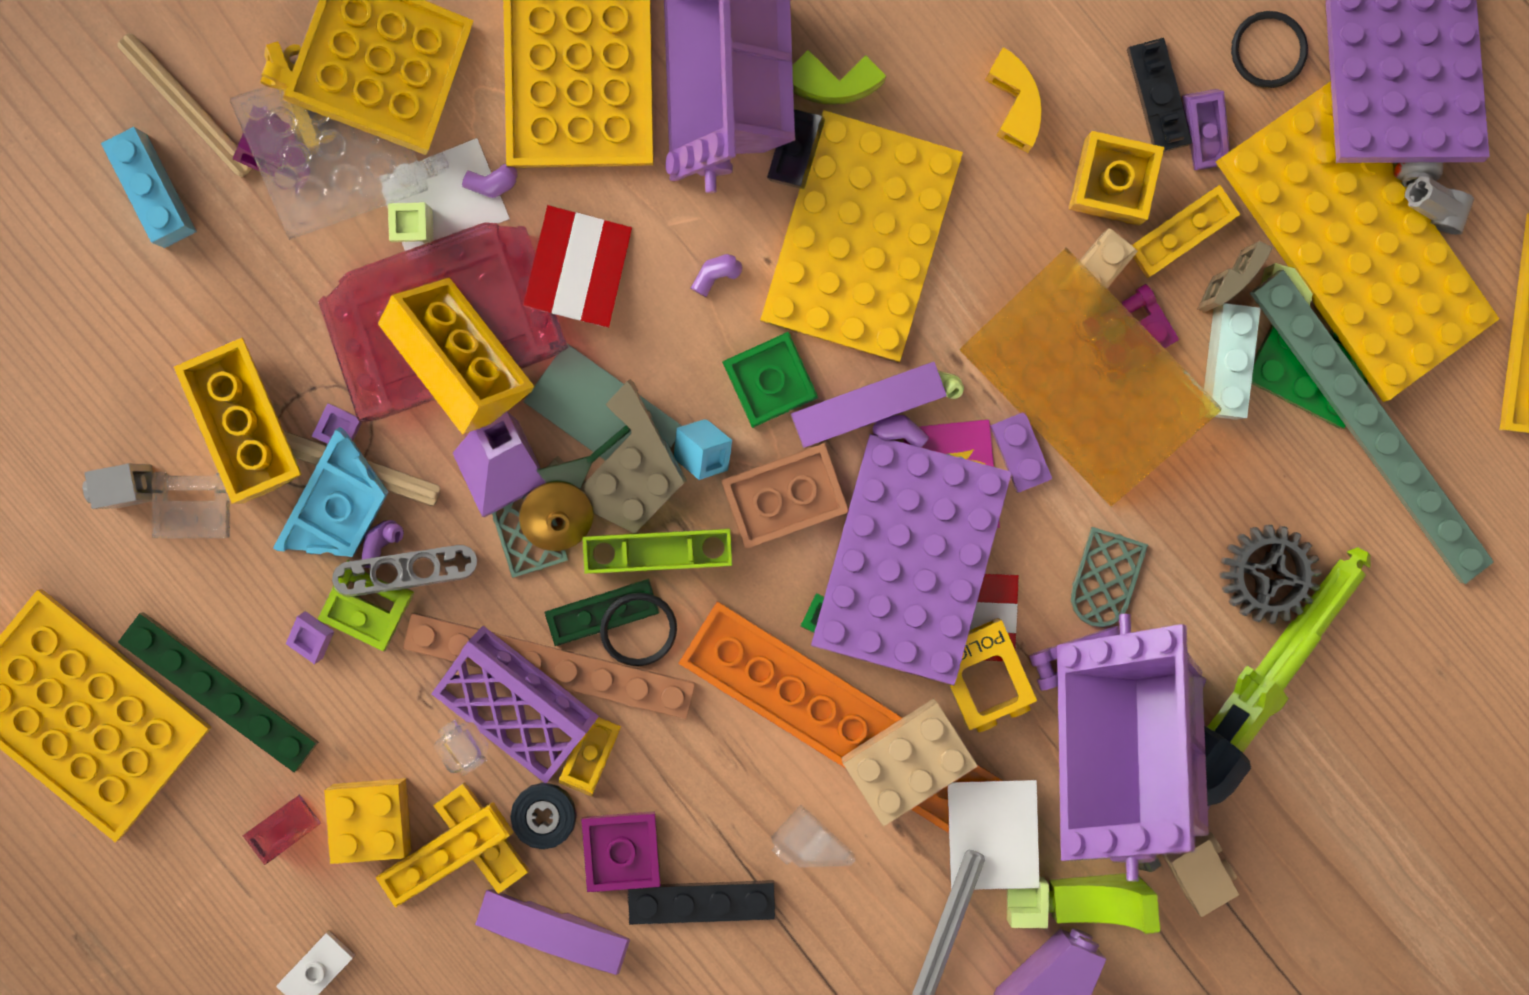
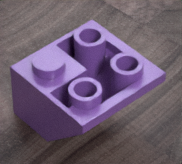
M508 411L492 424L470 432L453 452V456L482 517H486L525 497L533 489L546 483L536 471L541 469L519 421Z

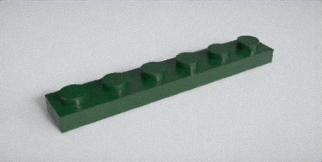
M139 613L118 641L120 645L295 773L299 770L319 743V741L146 613Z

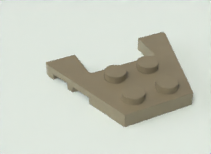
M629 379L605 405L631 429L632 433L587 481H583L580 489L588 497L594 514L636 533L685 483L686 478L665 439H662L653 423L650 411L646 410L639 397L635 383ZM557 456L547 467L564 463V461Z

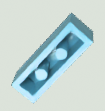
M132 127L101 143L151 243L166 248L197 232L146 133Z

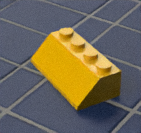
M450 277L391 296L378 322L379 326L462 435L492 424L534 389L535 386Z
M239 338L174 366V370L232 504H244L272 492L302 475L244 338Z

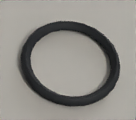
M1264 11L1248 17L1239 25L1232 40L1231 55L1237 71L1245 80L1260 87L1274 88L1291 82L1300 74L1307 60L1308 43L1302 27L1293 18L1277 11ZM1262 19L1283 21L1295 31L1299 39L1300 57L1298 63L1288 75L1280 79L1263 80L1257 78L1247 71L1240 60L1239 43L1241 36L1251 24Z
M640 592L625 595L613 602L606 610L600 627L601 641L606 651L618 662L629 666H645L657 662L672 648L677 634V621L669 605L657 596ZM636 600L649 601L659 606L667 615L670 626L669 637L665 645L654 655L641 659L628 658L621 655L614 649L608 638V624L614 612L622 605Z

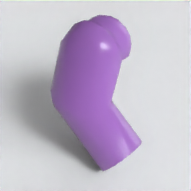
M729 254L707 260L690 289L707 297L716 279L725 276L736 279L740 276L743 269L741 262L736 260L735 256Z

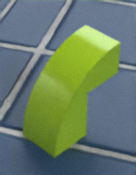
M809 50L792 65L793 93L806 100L821 104L836 105L860 100L880 88L886 79V75L866 55L840 81Z

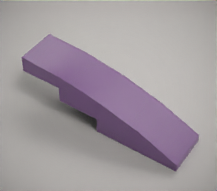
M931 362L791 413L801 444L805 448L941 399L947 395L936 364Z
M494 889L486 890L475 924L540 951L614 975L620 973L630 942L629 938L570 913L560 914L532 901L523 902L504 893L498 894Z

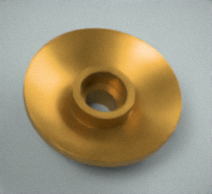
M549 482L536 487L526 496L519 512V522L525 537L536 547L548 551H562L577 545L588 534L593 521L592 506L586 494L578 487L566 482ZM556 517L564 519L563 524L553 526L551 522Z

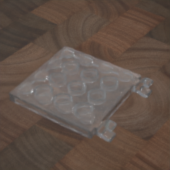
M263 86L230 98V103L289 240L388 205V203L427 191L429 186L426 179L447 172L446 168L450 167L444 153L437 154L419 163L414 151L284 101L283 96L286 89Z

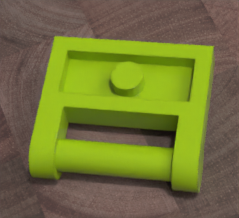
M352 570L344 571L345 576L339 578V583H345L347 588L350 582L355 583L365 579V587L374 586L370 579V574L366 572L365 575L355 576ZM377 578L381 583H383V584H389V583H387V582H385V581H383V580ZM333 586L317 620L381 651H386L405 610L413 598L414 591L405 588L376 593L395 602L389 612L358 596L345 597L339 594Z

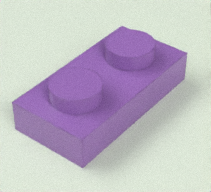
M1026 412L990 425L1007 470L1012 472L1011 480L1017 493L1052 479Z

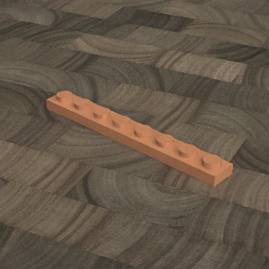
M411 613L403 649L455 662L463 647L479 629L418 613ZM492 632L566 690L687 719L695 682ZM469 657L465 660L466 665L481 668Z

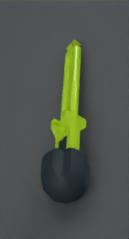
M1357 547L1347 551L1350 557L1349 560H1338L1320 584L1319 590L1315 591L1312 595L1313 602L1311 604L1306 603L1303 607L1304 612L1300 615L1298 614L1295 620L1290 622L1256 670L1249 666L1244 668L1238 676L1231 696L1208 727L1204 725L1207 806L1219 804L1228 798L1250 771V760L1243 752L1268 718L1280 711L1289 698L1283 690L1365 578L1366 574L1361 568L1363 565L1371 567V555L1369 552Z

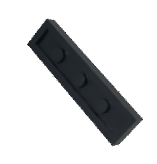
M774 880L661 884L660 887L628 889L629 925L775 920Z

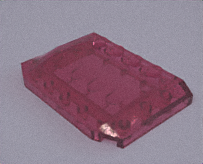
M489 222L475 225L431 241V243L420 245L351 270L338 281L340 284L327 297L323 296L318 301L358 421L363 423L384 419L436 400L378 324L391 296L450 277L520 369L552 358L569 348L558 315L523 306L535 257V250L525 226L507 227Z

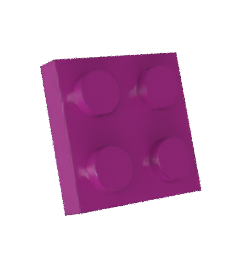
M655 811L582 817L587 892L660 887L661 879Z

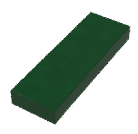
M649 578L545 611L544 614L555 647L600 633L601 620L606 610L620 597L639 592L654 595ZM636 600L628 602L614 612L609 621L608 630L660 613L659 608L656 604L649 601Z

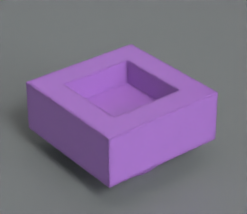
M327 403L312 437L328 444L335 430L341 427L345 429L353 441L363 419Z
M305 611L297 616L286 645L315 664L323 659L334 631Z

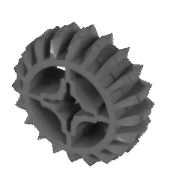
M1265 525L1263 534L1258 527L1250 528L1251 540L1245 534H1239L1237 539L1241 547L1229 544L1227 547L1229 552L1234 554L1233 559L1223 557L1221 560L1222 564L1230 565V572H1220V578L1230 579L1231 582L1222 587L1224 593H1236L1230 598V605L1237 606L1242 603L1239 613L1247 616L1252 612V619L1256 622H1261L1265 616L1268 623L1275 624L1278 615L1283 621L1291 620L1290 609L1296 614H1302L1304 611L1299 602L1311 604L1313 598L1307 594L1308 590L1318 591L1320 588L1318 584L1311 583L1312 576L1318 577L1322 574L1321 570L1311 569L1310 566L1319 560L1318 556H1306L1312 545L1309 542L1298 545L1301 540V534L1293 532L1288 537V528L1285 526H1280L1275 533L1273 525ZM1272 544L1270 552H1266L1262 561L1259 563L1247 562L1250 555L1256 549ZM1284 549L1293 558L1296 566V575L1286 569ZM1256 569H1271L1273 572H1276V575L1283 576L1285 579H1269V577L1264 576V573L1257 572ZM1244 573L1251 575L1255 579L1256 599L1251 596L1246 588ZM1283 585L1293 586L1285 598L1268 604L1270 597L1275 596L1279 587Z

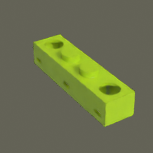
M731 529L584 536V574L732 566ZM710 537H717L724 544L723 554L715 559L707 557L702 549L704 541ZM600 543H608L614 548L615 556L609 564H600L593 556L594 548Z

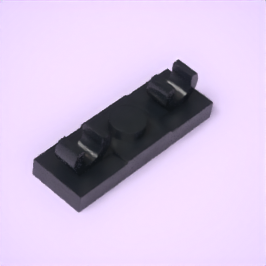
M1164 37L1128 47L1127 53L1151 143L1164 147L1163 152L1191 145L1192 140Z

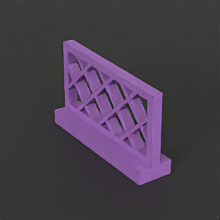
M484 626L466 643L460 655L431 693L545 784L599 717ZM469 657L482 668L483 674L469 675L465 660ZM485 682L488 697L474 698L471 683ZM494 682H501L510 689L512 697H497ZM449 683H462L465 698H456L445 688ZM514 705L517 720H503L500 706ZM523 705H530L540 713L541 719L526 720ZM476 706H491L494 721H485L480 717ZM519 728L523 743H514L508 739L505 729ZM529 728H543L546 742L532 743ZM552 728H560L572 738L571 741L555 742ZM534 751H549L551 760L549 769L545 768L535 759Z

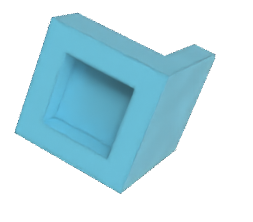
M703 419L677 428L673 456L679 464L698 480L728 471L732 439L710 421Z

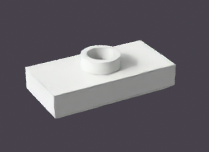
M328 931L276 987L285 995H318L351 961L355 954Z

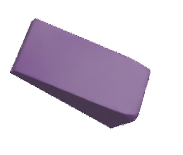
M1213 89L1182 95L1184 114L1192 140L1190 149L1194 170L1217 167L1218 165L1215 161L1230 152L1224 91Z

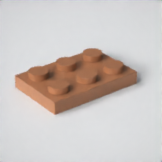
M825 443L721 480L745 549L848 513V507Z

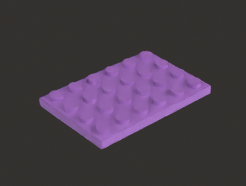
M1325 0L1336 163L1485 162L1490 157L1477 0Z
M870 434L811 646L954 686L1012 472L895 440H883L879 436Z

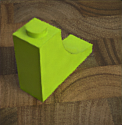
M1127 873L1049 880L1048 913H1052V917L1057 924L1108 923L1136 928L1145 934L1160 933L1157 893L1140 877L1139 881H1127Z

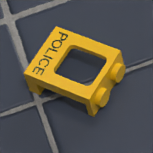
M996 618L969 630L955 685L949 686L962 713L966 727L969 730L976 728L977 732H983L998 724L996 719L1010 714L1011 718L1027 713L1031 710L1030 704L1037 702V699L1003 621ZM998 655L1006 666L1018 696L978 713L963 680L962 672L969 666Z

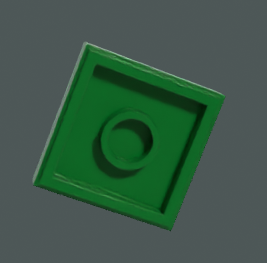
M789 331L722 361L752 428L819 398Z

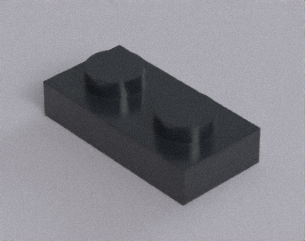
M794 109L795 140L775 149L767 175L770 181L805 189L825 122L821 115Z

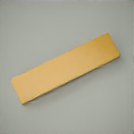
M493 801L387 868L375 878L396 908L505 840L514 832Z

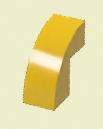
M1002 47L985 81L1011 94L1016 99L996 136L1028 153L1033 147L1040 129V95L1035 80L1024 63L1012 52Z

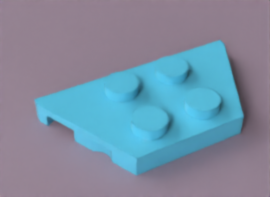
M339 427L335 430L273 549L283 552L287 549L304 550L309 554L330 552L335 556L352 557L357 552L389 492L345 429Z

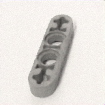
M454 545L349 561L340 564L335 569L332 582L339 594L345 597H354L457 581L468 578L473 574L477 565V558L471 548L465 545ZM456 553H462L464 559H470L471 563L465 566V571L458 572L457 566L445 567L447 575H439L440 562L437 555H445L444 562L455 560ZM420 558L431 560L434 565L433 574L427 578L416 576L413 572V564L416 560ZM380 565H393L398 572L396 580L389 584L381 583L376 578V570ZM371 566L370 579L374 585L373 587H365L366 579L356 581L353 589H347L345 583H339V578L345 576L344 571L352 570L355 576L365 575L363 567Z

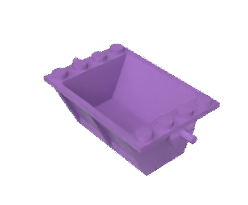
M664 0L669 153L666 156L665 165L667 173L670 174V181H679L697 173L705 176V192L716 193V176L727 175L733 172V164L730 163V159L734 158L735 154L765 153L795 140L790 0Z
M1120 614V635L1057 645L1061 861L1110 858L1113 862L1126 863L1127 881H1139L1138 863L1156 861L1157 854L1195 852L1194 836L1209 835L1202 670L1187 652L1186 625L1180 624L1131 633V615Z

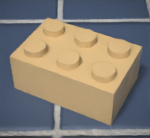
M934 698L841 757L843 765L883 827L978 766Z

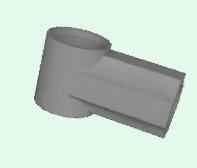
M1418 177L1414 183L1408 185L1404 196L1409 202L1408 206L1431 219L1430 224H1434L1439 231L1455 235L1463 233L1474 202L1472 195L1463 191L1446 188L1430 177Z

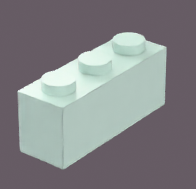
M1224 303L1213 309L1201 407L1202 416L1235 420L1247 418L1261 308Z

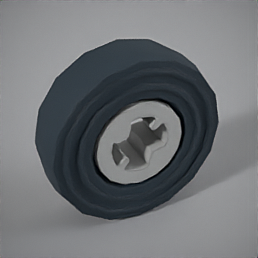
M549 783L534 784L523 790L514 801L510 815L513 831L520 841L529 847L543 850L557 847L566 841L575 827L577 817L574 801L569 794L559 786ZM539 808L544 811L546 808H549L552 811L549 818L553 819V822L550 824L546 821L541 824L537 823L535 818L538 814L534 813V810Z

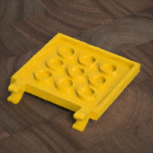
M319 0L293 71L283 68L276 63L266 61L260 83L275 89H286L283 96L284 101L427 155L474 20L425 0Z

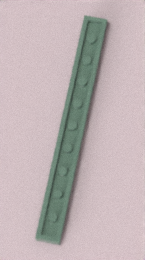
M1277 271L1251 291V296L1460 583L1466 584L1494 563L1285 271Z

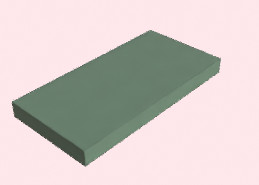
M567 343L564 344L536 383L532 392L523 401L593 452L626 426L605 405L624 384ZM639 395L645 408L650 411L651 419L662 439H665L669 448H671L675 443L677 428L682 425ZM632 431L627 433L600 457L606 461L631 435Z

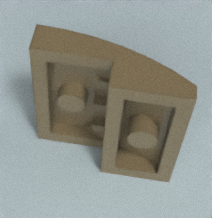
M1258 241L1242 249L1233 269L1229 268L1212 277L1197 309L1206 312L1224 304L1238 294L1259 272L1273 247Z

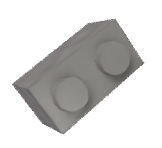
M128 463L84 472L86 481L83 482V494L86 501L91 503L92 509H117L159 500L151 464Z

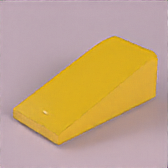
M598 717L571 751L559 778V783L592 797L621 726Z

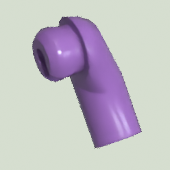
M506 164L501 165L487 176L468 170L464 176L462 187L489 198H496L512 189L518 176L517 170L514 167L506 166Z
M895 415L882 419L873 426V434L883 440L904 438L911 445L922 447L929 439V436L905 415Z
M386 520L369 530L364 536L361 560L380 557L381 548L389 543L401 541L404 535L403 528L395 521Z

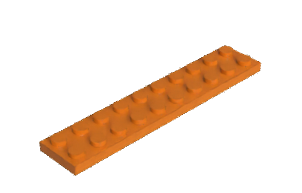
M719 601L715 603L678 662L684 668L844 768L841 757L904 718ZM978 765L954 782L1004 780ZM946 786L911 810L949 833L948 786Z

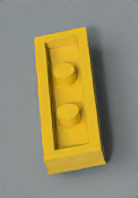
M1218 185L1132 244L1131 246L1138 251L1133 258L1145 276L1149 278L1241 214L1221 185Z
M465 782L433 805L450 829L484 808ZM507 839L473 859L498 894L529 871V868Z

